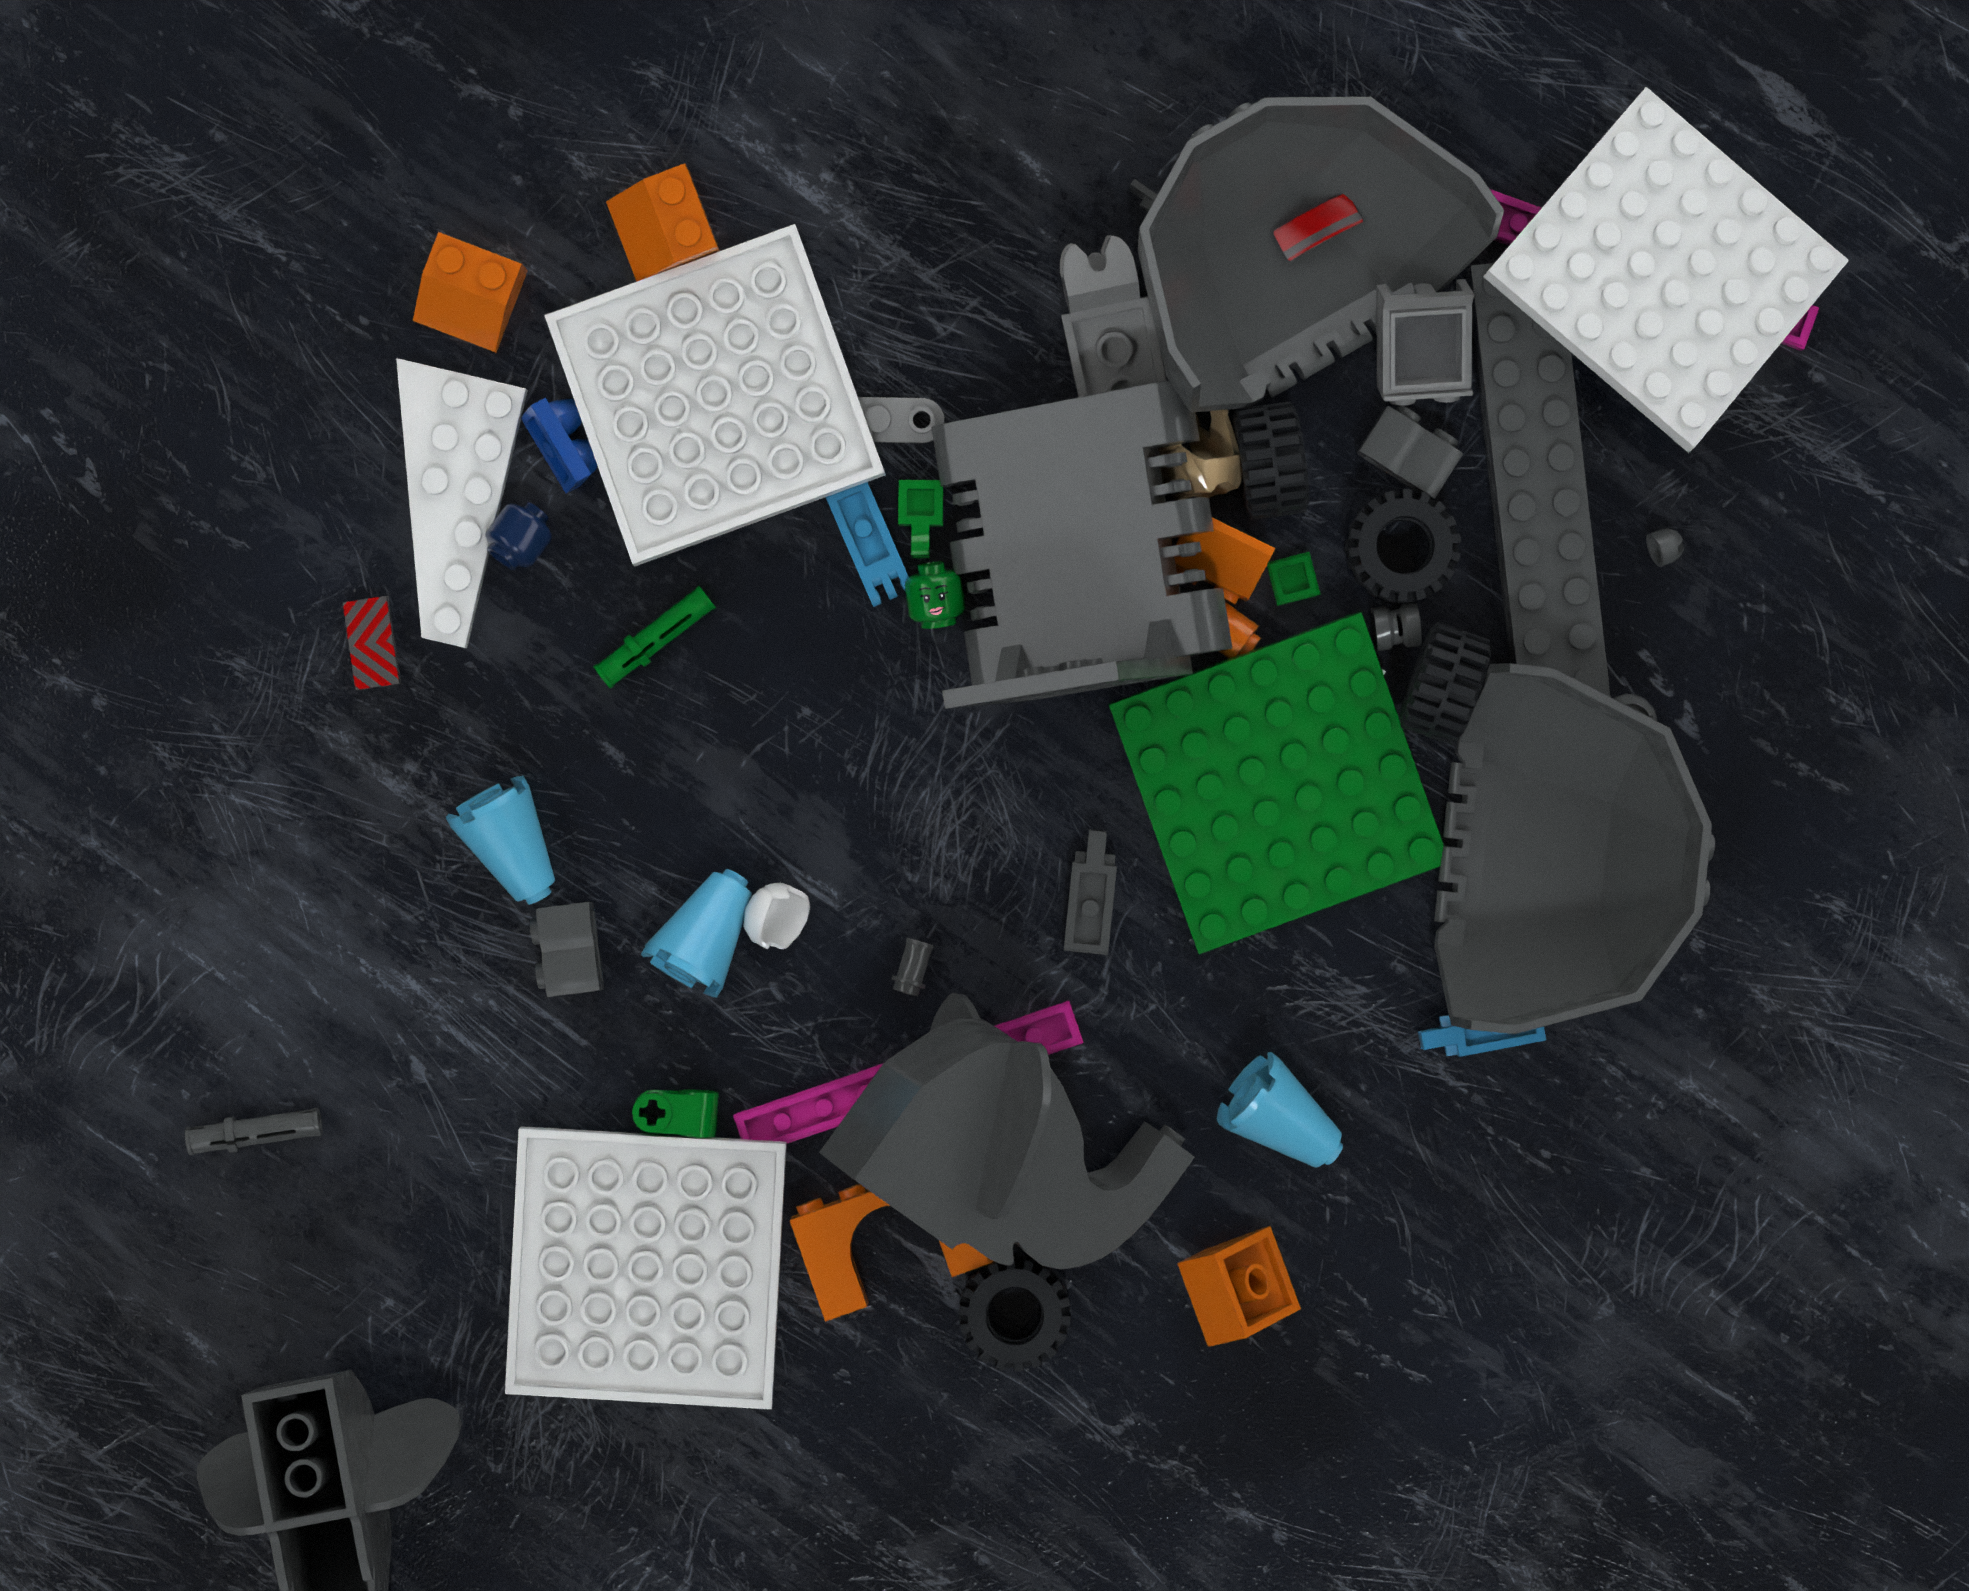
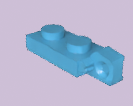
M1449 1015L1439 1016L1441 1027L1418 1031L1421 1049L1427 1050L1444 1046L1446 1056L1457 1055L1458 1057L1546 1040L1544 1027L1517 1034L1469 1030L1451 1025Z

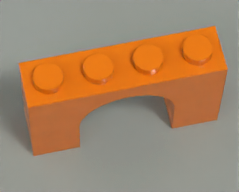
M861 1184L839 1191L840 1199L825 1205L821 1198L803 1203L796 1207L798 1214L790 1219L825 1322L866 1308L869 1303L853 1258L852 1237L855 1228L867 1214L878 1208L890 1205L869 1190H865V1187ZM939 1240L951 1277L994 1262L969 1244H959L952 1250Z

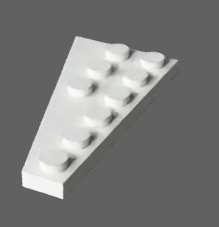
M396 358L421 637L467 648L489 557V552L487 551L489 543L485 533L499 515L528 390Z

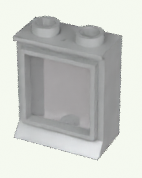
M1465 279L1456 280V291L1436 292L1431 284L1420 283L1414 285V294L1391 295L1385 284L1376 285L1377 388L1384 401L1403 406L1415 403L1416 399L1433 398L1435 401L1448 403L1458 401L1460 396L1473 395L1471 383L1472 302L1474 293Z

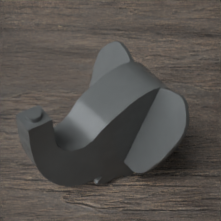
M960 993L950 994L941 1004L933 1019L930 1032L889 1058L880 1067L819 1152L856 1182L952 1250L955 1246L966 1243L990 1260L1010 1266L1014 1262L1013 1245L1017 1244L1042 1266L1056 1269L1084 1266L1102 1259L1116 1250L1150 1218L1195 1158L1181 1147L1186 1139L1165 1124L1160 1130H1157L1144 1121L1127 1145L1109 1165L1090 1173L1087 1172L1084 1163V1141L1081 1126L1064 1087L1050 1068L1046 1048L1041 1043L1018 1042L984 1019H980L968 997Z
M352 1370L262 1386L241 1395L248 1432L237 1434L224 1440L207 1453L197 1466V1481L205 1507L218 1527L226 1533L238 1536L255 1535L265 1532L268 1534L280 1591H388L392 1539L389 1509L403 1505L417 1497L427 1488L445 1464L460 1434L462 1424L458 1411L441 1400L425 1398L398 1405L374 1415L371 1401Z

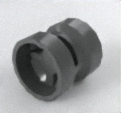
M1416 602L1404 603L1399 609L1391 610L1386 606L1371 607L1372 631L1376 651L1391 650L1397 644H1404L1408 648L1422 645L1421 623ZM1397 617L1399 619V629L1401 636H1399Z

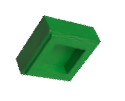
M1310 552L1268 562L1266 568L1276 606L1321 595Z

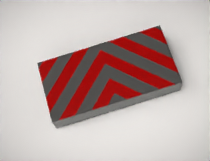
M382 596L343 602L355 690L401 684L389 597Z

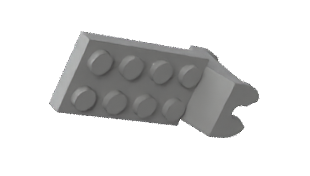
M1106 235L1100 250L1101 254L1091 253L1087 257L1076 244L1070 243L1063 249L1060 257V276L1069 313L1061 315L1078 398L1166 381L1148 296L1140 298L1139 281L1133 255L1127 244L1117 236Z

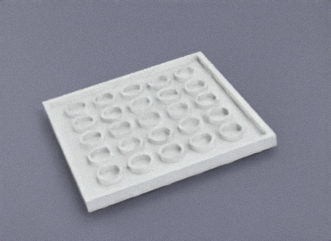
M1645 87L1483 277L1689 453L1701 441L1849 260L1650 89Z
M795 224L544 315L634 566L886 475Z
M521 1126L518 1130L505 1394L772 1409L787 1142Z

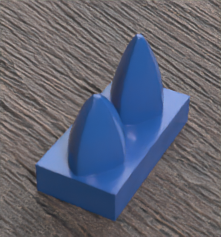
M544 398L530 405L522 415L521 420L567 494L580 487L598 467L589 440L577 439L571 441L569 435L575 432L582 423L575 400L561 399L548 403L547 399Z

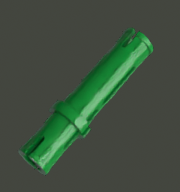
M699 585L635 636L627 635L623 639L625 643L600 663L593 666L610 689L641 664L643 667H646L651 663L649 659L651 656L681 635L711 610L716 609Z

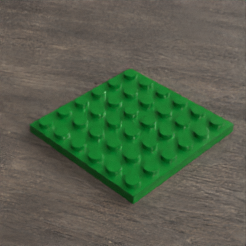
M1361 612L1348 615L1193 672V674L1178 677L1108 703L1198 954L1440 867L1444 845Z

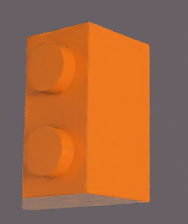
M685 163L645 178L606 201L636 282L720 251L693 179Z
M438 232L422 273L413 321L497 353L528 270L519 262Z
M1213 517V532L1179 537L1176 545L1200 542L1201 552L1190 557H1175L1177 574L1190 569L1204 570L1206 577L1204 581L1215 586L1214 589L1223 588L1225 601L1236 605L1238 599L1246 602L1249 600L1275 550L1274 547Z
M1271 1226L1209 1247L1177 1263L1208 1347L1246 1339L1301 1309Z

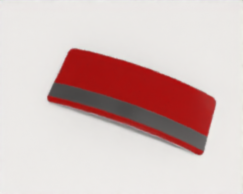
M1341 194L1276 229L1274 236L1287 260L1292 261L1333 236L1361 224L1363 219L1353 201L1344 194Z

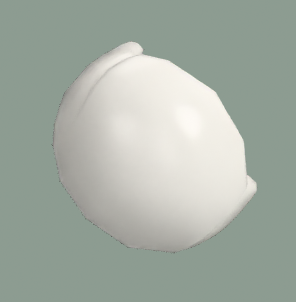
M781 882L771 883L759 889L751 897L744 912L743 927L751 941L765 949H769L770 946L779 949L789 947L799 936L807 922L810 910L809 898L802 891Z

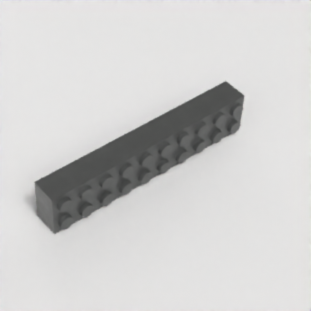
M1494 263L1471 265L1465 274L1466 281L1474 293L1472 302V335L1510 663L1554 668L1611 697L1572 355L1566 347L1483 277Z

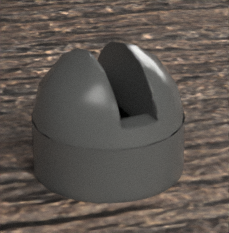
M1669 528L1660 529L1648 534L1646 537L1648 551L1658 567L1673 563L1680 558L1684 551L1683 539L1675 530Z

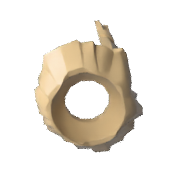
M1228 409L1210 411L1212 418L1210 432L1200 427L1201 423L1196 415L1200 441L1189 443L1192 453L1181 444L1158 448L1160 455L1186 452L1187 462L1183 463L1182 466L1160 468L1163 484L1177 479L1190 480L1191 491L1170 495L1174 501L1191 497L1210 498L1214 495L1226 494L1240 486L1243 479L1239 447L1228 417Z

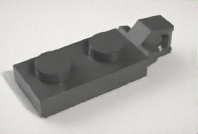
M1089 829L1087 852L1076 851L1075 862L1072 861L1064 951L1108 955L1117 866H1115L1116 855L1105 854L1107 831Z

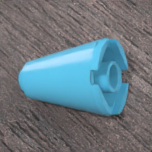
M516 776L511 778L514 787L503 791L498 783L456 807L460 816L448 814L446 820L451 829L515 901L526 900L527 904L530 905L542 900L551 893L549 886L555 882L529 784L524 776Z
M725 869L723 874L713 872L645 944L641 955L643 957L653 956L650 961L653 966L690 988L693 987L696 981L706 985L707 987L703 994L717 998L724 987L743 925L745 908L751 899L752 893L746 888L748 881L729 869Z
M1267 1052L1268 1059L1261 1055L1256 1057L1242 1070L1228 1089L1234 1094V1097L1229 1106L1221 1102L1217 1114L1219 1125L1232 1133L1317 1168L1323 1164L1330 1165L1333 1163L1343 1148V1144L1340 1142L1342 1137L1341 1131L1279 1057L1272 1052Z

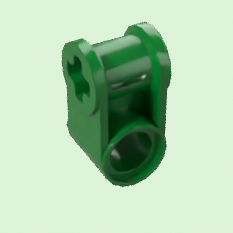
M693 1089L679 1091L647 1090L640 1094L634 1103L632 1110L633 1120L637 1127L649 1133L676 1134L678 1136L697 1138L716 1137L719 1092ZM650 1100H657L658 1108L665 1109L666 1114L659 1115L656 1122H649L648 1114L641 1113L640 1108L647 1107Z

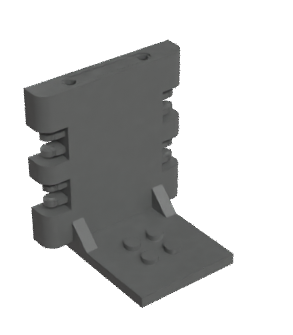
M1170 381L1135 386L931 427L940 486L956 487L976 483L977 490L952 495L953 505L968 506L974 502H979L981 518H966L956 523L958 533L983 529L984 536L950 542L954 572L956 575L967 576L990 571L991 578L966 583L967 593L981 594L986 593L988 590H993L995 606L976 607L970 611L972 621L997 617L998 621L997 626L964 632L972 686L942 690L945 709L1025 702L1193 674L1190 656L1232 649L1223 588L1180 594L1179 585L1204 581L1206 577L1205 571L1199 569L1185 570L1183 573L1177 574L1175 557L1195 556L1201 552L1200 542H1192L1173 546L1172 539L1213 532L1214 528L1209 498L1199 497L1166 502L1165 500L1167 495L1188 492L1192 488L1190 480L1177 479L1165 484L1162 481L1160 468L1182 466L1183 463L1187 462L1186 452L1158 456L1157 449L1200 441L1196 414L1189 411Z

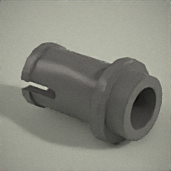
M910 938L906 939V946L897 976L892 975L891 980L895 981L893 990L916 997L919 996L920 989L925 990L926 985L922 984L931 951L934 948L933 945Z

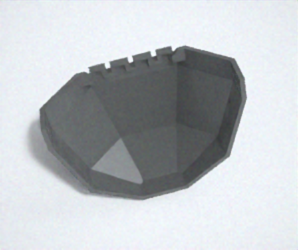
M1372 97L1263 98L1252 105L1251 103H1244L1230 113L1228 119L1215 126L1212 124L1205 125L1192 134L1139 227L1138 255L1166 377L1191 413L1249 408L1264 400L1265 395L1268 399H1272L1297 384L1296 377L1291 371L1295 368L1299 376L1305 380L1335 362L1329 348L1333 347L1337 355L1343 358L1372 341V336L1367 326L1370 325L1377 335L1376 285L1385 284L1391 295L1414 294V285L1420 283L1431 284L1436 292H1441L1498 236L1504 213L1503 207L1477 172ZM1341 194H1344L1353 201L1363 219L1361 224L1333 236L1292 261L1287 260L1274 236L1276 229ZM1395 317V327L1405 322L1406 317Z
M1512 663L1490 664L1469 723L1462 737L1456 742L1455 754L1462 763L1451 762L1448 793L1462 795V803L1447 802L1443 837L1458 840L1457 848L1443 846L1438 882L1453 883L1452 892L1437 890L1434 921L1444 922L1445 924L1436 930L1434 948L1451 1025L1469 1030L1517 1034L1641 1001L1702 917L1703 906L1708 903L1710 897V883L1706 877L1708 861L1712 859L1715 851V838L1711 834L1712 823L1671 728L1554 668Z

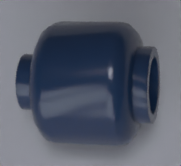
M529 502L524 507L512 503L506 505L486 530L485 537L489 543L487 551L498 562L511 570H515L518 566L523 568L530 567L552 539V534L545 524L549 519L548 516L537 506Z

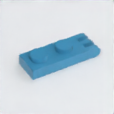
M868 482L825 497L873 607L882 604L881 597L875 589L876 586L883 584L890 600L898 597L891 580L899 577L900 584L905 591V581L909 576Z

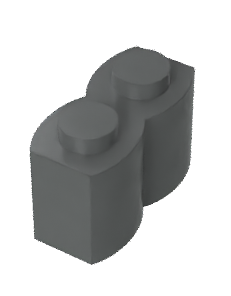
M1398 405L1396 409L1387 406L1363 441L1357 454L1419 494L1424 492L1431 495L1430 498L1432 500L1435 499L1463 455L1462 452L1455 448L1459 443L1458 440L1438 428L1433 433L1425 430L1418 424L1421 417L1405 406Z
M593 902L536 909L537 918L530 919V933L533 945L540 944L542 952V962L535 964L538 988L546 989L547 997L604 990Z

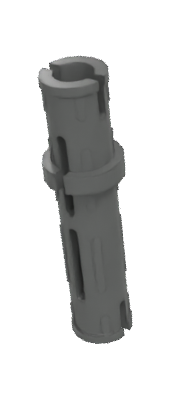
M317 1107L310 1110L243 1120L228 1117L224 1119L223 1123L185 1127V1143L187 1152L191 1156L198 1153L228 1149L229 1153L239 1152L240 1147L322 1136L321 1113Z

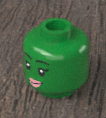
M942 561L917 565L918 573L908 577L904 585L909 617L916 622H921V628L924 629L941 628L956 624V617L960 616L966 607L961 575H956L952 569H945L944 562Z

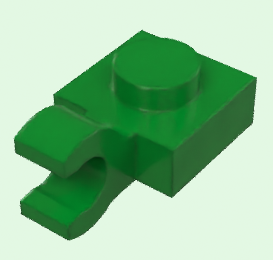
M899 480L898 526H911L912 559H929L930 527H943L944 487L940 486V480Z

